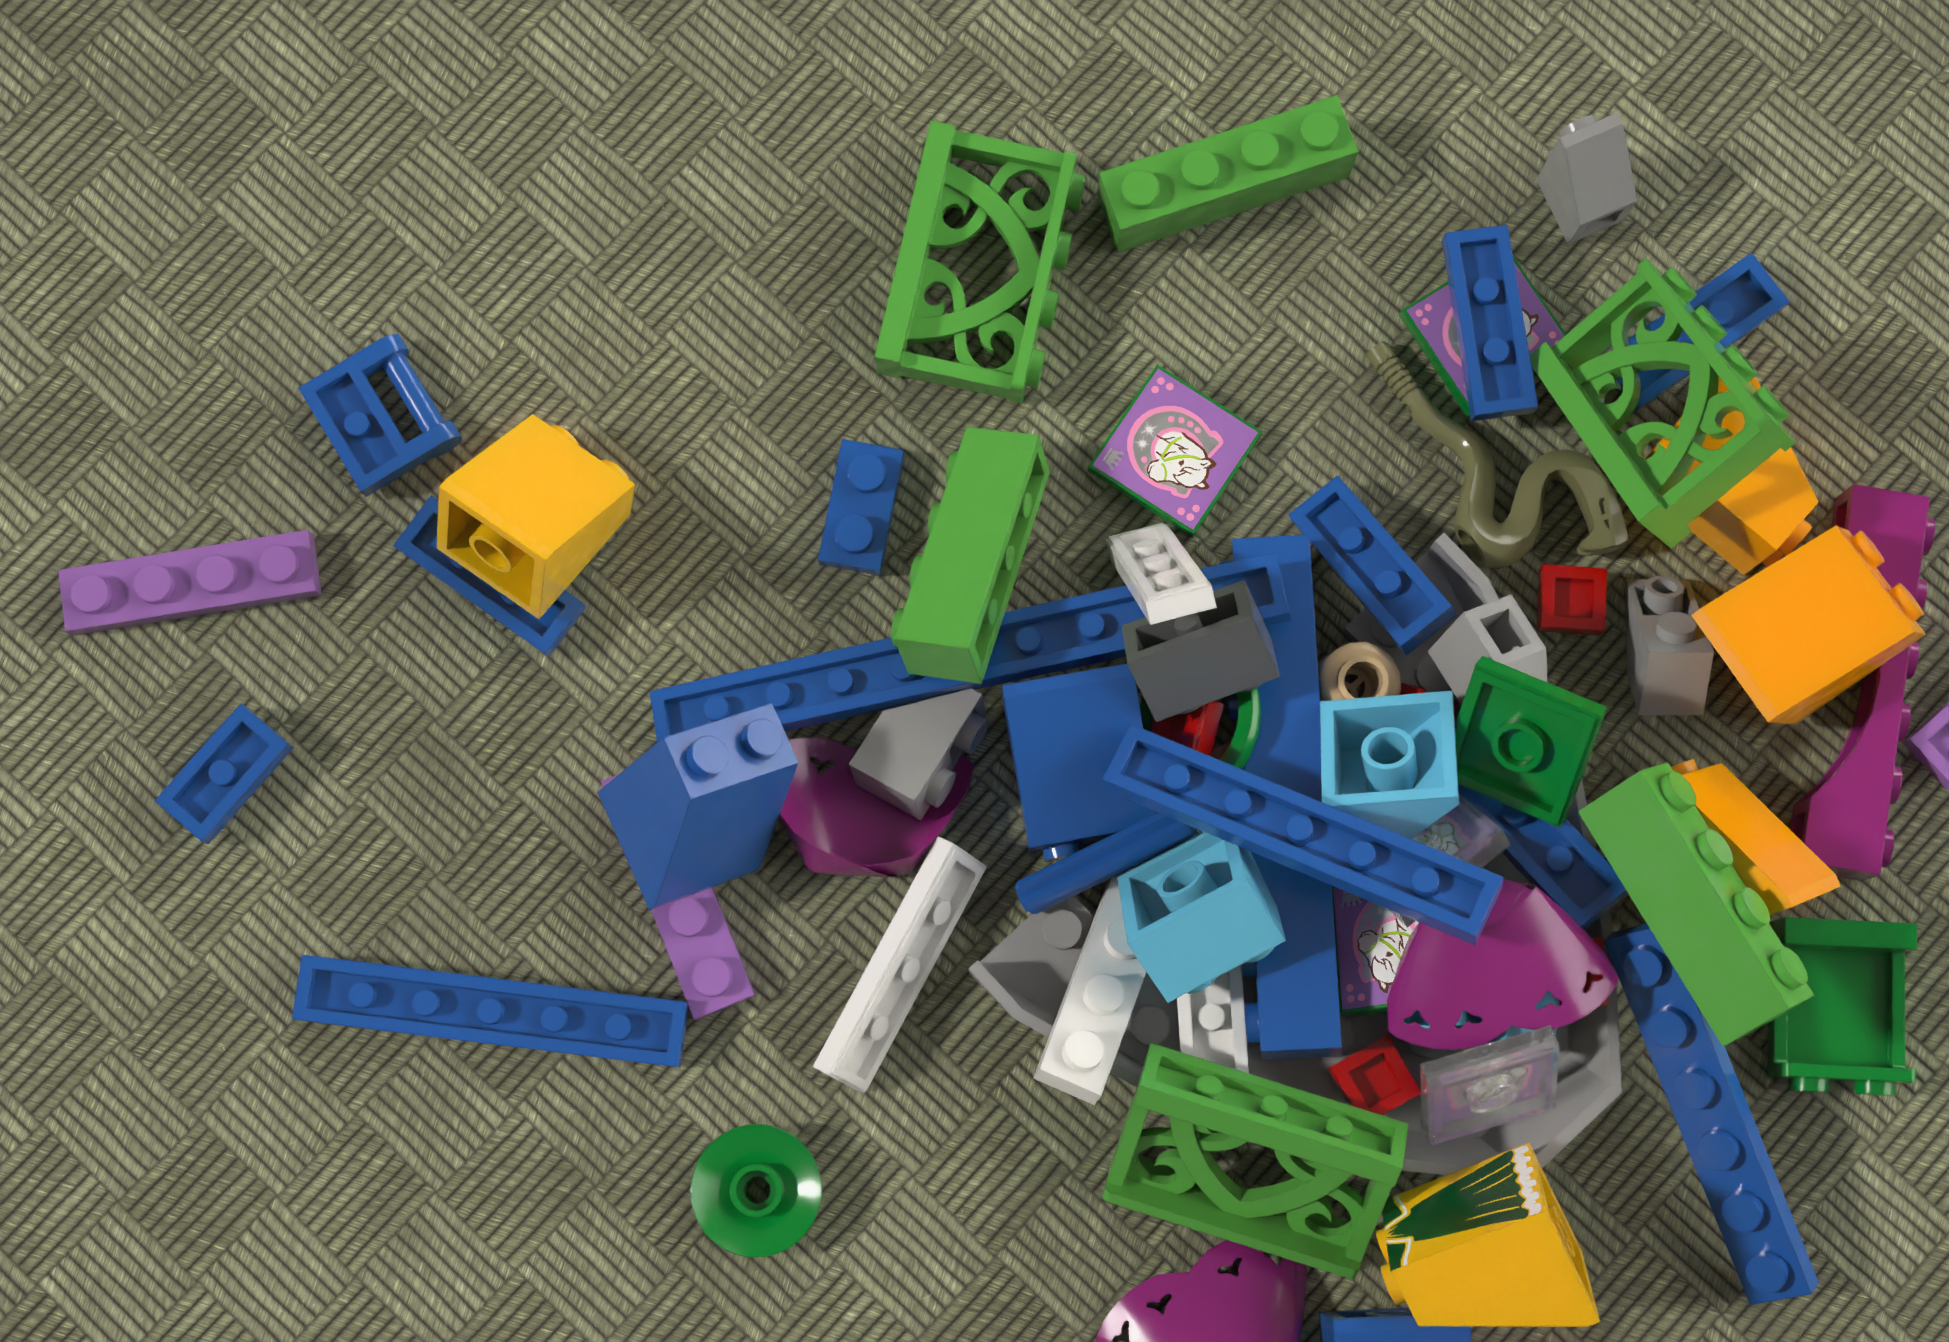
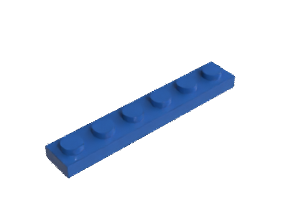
M1133 724L1130 725L1102 778L1104 790L1474 946H1476L1503 887V877Z
M1647 923L1612 932L1604 940L1749 1304L1754 1305L1812 1294L1819 1281L1725 1046L1723 1047Z
M302 955L292 1019L681 1068L689 1005L688 1002Z

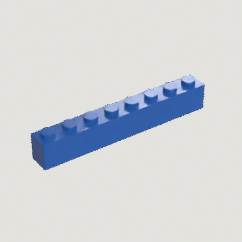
M1310 535L1232 539L1233 560L1221 561V564L1273 552L1277 553L1291 616L1290 621L1266 626L1272 639L1280 677L1267 681L1257 687L1261 702L1259 735L1254 750L1242 770L1322 802L1320 693ZM1235 693L1228 696L1230 722H1238V699ZM1251 852L1277 905L1286 941L1275 946L1263 959L1253 963H1243V976L1257 977L1258 1003H1245L1247 1043H1260L1262 1060L1341 1057L1342 1041L1332 885Z

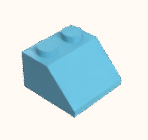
M1452 691L1320 701L1322 803L1410 839L1459 805Z
M1202 831L1117 877L1127 944L1167 1003L1186 993L1193 994L1204 990L1216 977L1243 963H1253L1263 959L1275 946L1286 941L1277 905L1251 852Z

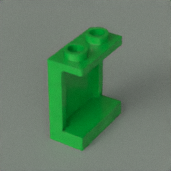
M1784 917L1770 921L1769 924L1782 945L1791 949L1802 961L1808 975L1807 984L1815 996L1768 1022L1767 1077L1788 1078V1091L1829 1093V1081L1854 1082V1094L1895 1096V1084L1916 1083V1069H1906L1905 952L1917 950V923Z

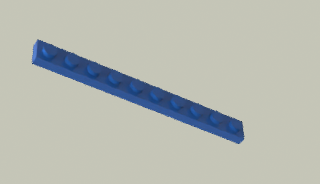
M1276 552L1200 569L1212 585L1213 591L1245 580L1266 626L1291 620ZM1126 585L1005 612L982 684L908 674L899 650L893 645L890 637L652 690L649 692L657 743L664 737L771 703L784 731L908 705L970 688L976 690L1126 657L1122 625L1143 618L1145 615Z

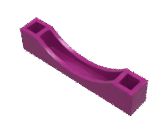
M1857 484L1851 485L1835 498L1832 527L1839 526L1849 530L1852 536L1860 530L1864 532L1885 560L1884 563L1877 567L1881 575L1891 588L1901 583L1914 597L1923 611L1927 597V582L1924 579H1919L1922 556H1926L1929 553L1935 535V520L1928 517L1930 497ZM1917 641L1861 679V691L1853 724L1838 756L1818 783L1793 805L1790 830L1837 877L1858 881L1880 876L1881 867L1886 868L1890 863L1894 848V833L1892 830L1887 829L1889 806L1896 803L1902 787V768L1895 766L1898 741L1902 742L1905 739L1910 725L1911 708L1909 704L1903 703L1906 679L1913 677L1918 663L1919 645Z

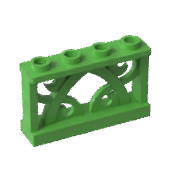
M930 121L874 358L877 374L899 379L902 376L1002 397L1023 404L1027 386L1038 389L1046 355L1045 351L1036 350L1040 327L1052 329L1059 292L1050 291L1049 287L1054 268L1066 269L1073 236L1072 233L1063 232L1067 210L1079 211L1086 175L1076 173L1077 153L1069 151L1062 153L955 130L954 125ZM953 158H959L1001 167V169L996 173L988 186L977 177L953 165L952 162ZM1025 173L1041 177L1050 190L1048 202L1042 209L1032 211L1024 205V199L1032 192V188H1023L1016 191L1010 197L1008 204L999 195L1010 180ZM970 204L977 209L970 221L959 229L950 228L943 220V215L949 208L955 207L960 209L964 218L968 213ZM988 219L1008 245L1019 272L998 291L966 308L965 294L959 280L946 266L930 259L932 248L947 249L968 242L980 232ZM1047 227L1039 260L1027 231H1038ZM935 285L946 287L952 296L954 312L945 314L944 299L938 305L928 304L924 299L926 291ZM1032 293L1025 325L1023 326L1022 322L1009 312L1020 305ZM979 330L981 345L989 353L994 354L991 347L993 337L998 334H1006L1014 342V354L1005 365L999 368H984L971 357L967 348L966 335ZM954 338L955 354L958 363L908 352L910 343L939 342Z
M1645 258L1636 266L1639 272L1553 347L1545 341L1530 354L1532 368L1638 522L1672 549L1692 532L1688 526L1691 521L1780 448L1787 451L1796 442L1782 425V422L1790 416L1786 408L1766 386L1763 385L1756 391L1750 383L1758 375L1756 369L1734 345L1729 346L1726 350L1723 348L1719 341L1727 335V332L1703 305L1699 306L1696 310L1690 305L1689 302L1697 296L1691 285L1674 267L1669 268L1663 274L1653 263ZM1655 307H1662L1665 312L1664 323L1660 328L1650 331V322L1645 316ZM1641 320L1636 330V341L1638 344L1629 345V330ZM1683 330L1694 344L1677 342ZM1612 345L1613 351L1602 354L1607 348H1609ZM1655 369L1690 371L1687 400L1677 429L1667 423L1653 421L1638 424L1622 433L1620 429L1633 414L1639 400L1641 383L1638 372ZM1622 377L1623 391L1621 396L1611 404H1604L1605 395L1610 390L1615 388L1621 390V385L1617 378ZM1719 377L1730 391L1717 394ZM1733 411L1743 413L1745 418L1744 429L1718 450H1708L1701 447L1706 435L1713 439H1724L1733 435L1729 429L1721 427L1722 420L1728 413ZM1658 438L1670 441L1667 450L1662 445L1656 443L1657 450L1655 454L1648 459H1643L1644 448L1650 441ZM1694 460H1697L1701 463L1691 473L1684 477L1687 471L1689 470L1690 466L1694 462Z
M1151 1043L1111 1161L1102 1198L1106 1202L1132 1211L1147 1214L1195 1231L1248 1246L1258 1251L1308 1265L1321 1271L1355 1279L1392 1187H1395L1402 1171L1409 1123ZM1149 1110L1170 1117L1171 1128L1154 1127L1142 1129ZM1248 1141L1274 1149L1279 1163L1295 1178L1270 1186L1246 1189L1238 1186L1228 1177L1212 1157L1210 1151L1234 1149ZM1153 1146L1177 1147V1149L1162 1151L1158 1154L1156 1160L1138 1155L1141 1151ZM1352 1174L1370 1179L1363 1197L1344 1184ZM1325 1195H1329L1342 1203L1348 1210L1351 1220L1348 1221L1332 1216L1333 1208Z

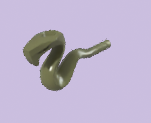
M1386 341L1378 343L1367 352V359L1378 370L1379 375L1383 376L1385 383L1397 395L1396 397L1401 401L1415 422L1440 443L1453 450L1462 461L1465 474L1454 528L1459 543L1477 565L1484 568L1502 569L1517 563L1532 550L1541 530L1544 495L1549 483L1552 481L1561 483L1569 490L1586 521L1589 535L1578 545L1577 553L1579 555L1592 556L1610 553L1627 544L1628 534L1625 520L1610 484L1599 467L1588 456L1573 450L1550 451L1540 456L1527 467L1519 481L1509 516L1503 522H1497L1493 517L1496 491L1495 462L1487 445L1474 431L1444 415L1430 401L1423 390L1419 388V384L1414 382L1413 376H1410V372L1405 369L1404 364L1396 357V354Z

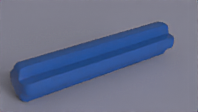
M1156 813L1018 880L1015 884L1017 896L1026 912L1031 914L1040 913L1163 853L1198 834V829L1163 814Z

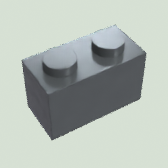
M1245 580L1213 591L1217 608L1150 625L1146 617L1122 625L1127 664L1156 722L1177 714L1191 713L1204 704L1237 692L1251 691L1267 681L1280 677L1271 636Z

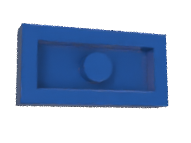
M842 439L818 556L819 565L881 576L905 457L904 450Z
M240 704L154 801L201 842L209 844L294 747L248 707Z

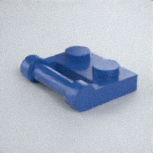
M390 334L377 340L298 388L354 482L365 497L427 460L450 452L462 441V436L452 421H444L406 357L409 354V350L399 334ZM385 370L422 431V434L409 442L405 441L367 378L377 371Z

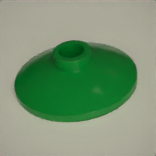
M765 1124L739 1126L721 1134L712 1141L698 1159L692 1174L690 1188L692 1209L703 1232L722 1249L744 1257L759 1258L775 1255L795 1245L813 1225L822 1199L820 1171L809 1149L791 1133ZM755 1177L764 1178L770 1185V1195L763 1203L751 1201L746 1192L748 1183Z

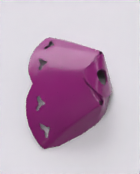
M788 739L799 764L781 813H779V820L806 868L815 873L846 877L872 876L897 878V875H906L915 869L937 836L940 835L949 823L970 786L974 763L964 756H960L952 770L956 771L957 775L948 796L939 807L936 808L930 805L920 821L855 784L849 763L857 750L833 739ZM813 757L820 763L832 760L835 762V765L819 774L816 766L810 762V758Z
M1503 879L1502 890L1476 946L1418 922L1410 934L1401 955L1387 999L1388 1031L1395 1037L1414 1045L1432 1049L1455 1050L1486 1044L1511 1026L1532 1030L1547 1027V1030L1556 1029L1571 1024L1594 1011L1616 988L1619 977L1607 955L1573 917L1536 885L1530 883L1519 884V882ZM1589 971L1596 975L1602 974L1603 978L1599 981H1593L1590 989L1584 993L1586 973ZM1547 991L1556 999L1562 1001V1004L1559 1006L1549 1003L1541 1009L1535 1008V1005L1544 998ZM1418 1010L1422 1018L1430 1024V1028H1424L1418 1022L1407 1024L1404 1022V1019L1412 1016ZM1463 1010H1466L1471 1015L1482 1018L1480 1023L1466 1022L1461 1028L1457 1029L1455 1027V1024L1461 1018Z
M1229 1240L1223 1241L1208 1249L1192 1267L1190 1272L1158 1274L1130 1290L1106 1316L1097 1333L1096 1342H1113L1112 1339L1122 1333V1328L1126 1321H1129L1130 1324L1128 1329L1129 1342H1300L1305 1309L1307 1267L1304 1264L1285 1258L1281 1262V1266H1278L1271 1258L1265 1256L1263 1251H1258ZM1238 1257L1242 1259L1238 1269V1276L1218 1273L1219 1268L1232 1266ZM1165 1295H1172L1171 1300L1166 1305L1164 1314H1161L1154 1308L1147 1307L1149 1302L1159 1303Z

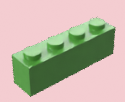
M1338 95L1099 172L1097 198L1116 251L1119 253L1348 178L1356 161L1358 149Z
M966 427L959 450L951 452L946 466L947 485L941 503L935 502L929 514V538L923 555H917L911 566V590L905 608H899L896 611L892 622V643L898 648L908 674L982 684L1050 475L1039 435Z
M1667 762L1638 771L1579 810L1578 813L1719 1042L1724 1047L1750 1034L1815 995L1807 984L1808 975L1802 961L1791 949L1782 945L1769 924L1770 913L1765 902L1754 890L1745 886L1733 867V855L1729 845L1718 832L1708 827L1696 808V795L1690 783L1680 773L1673 771Z

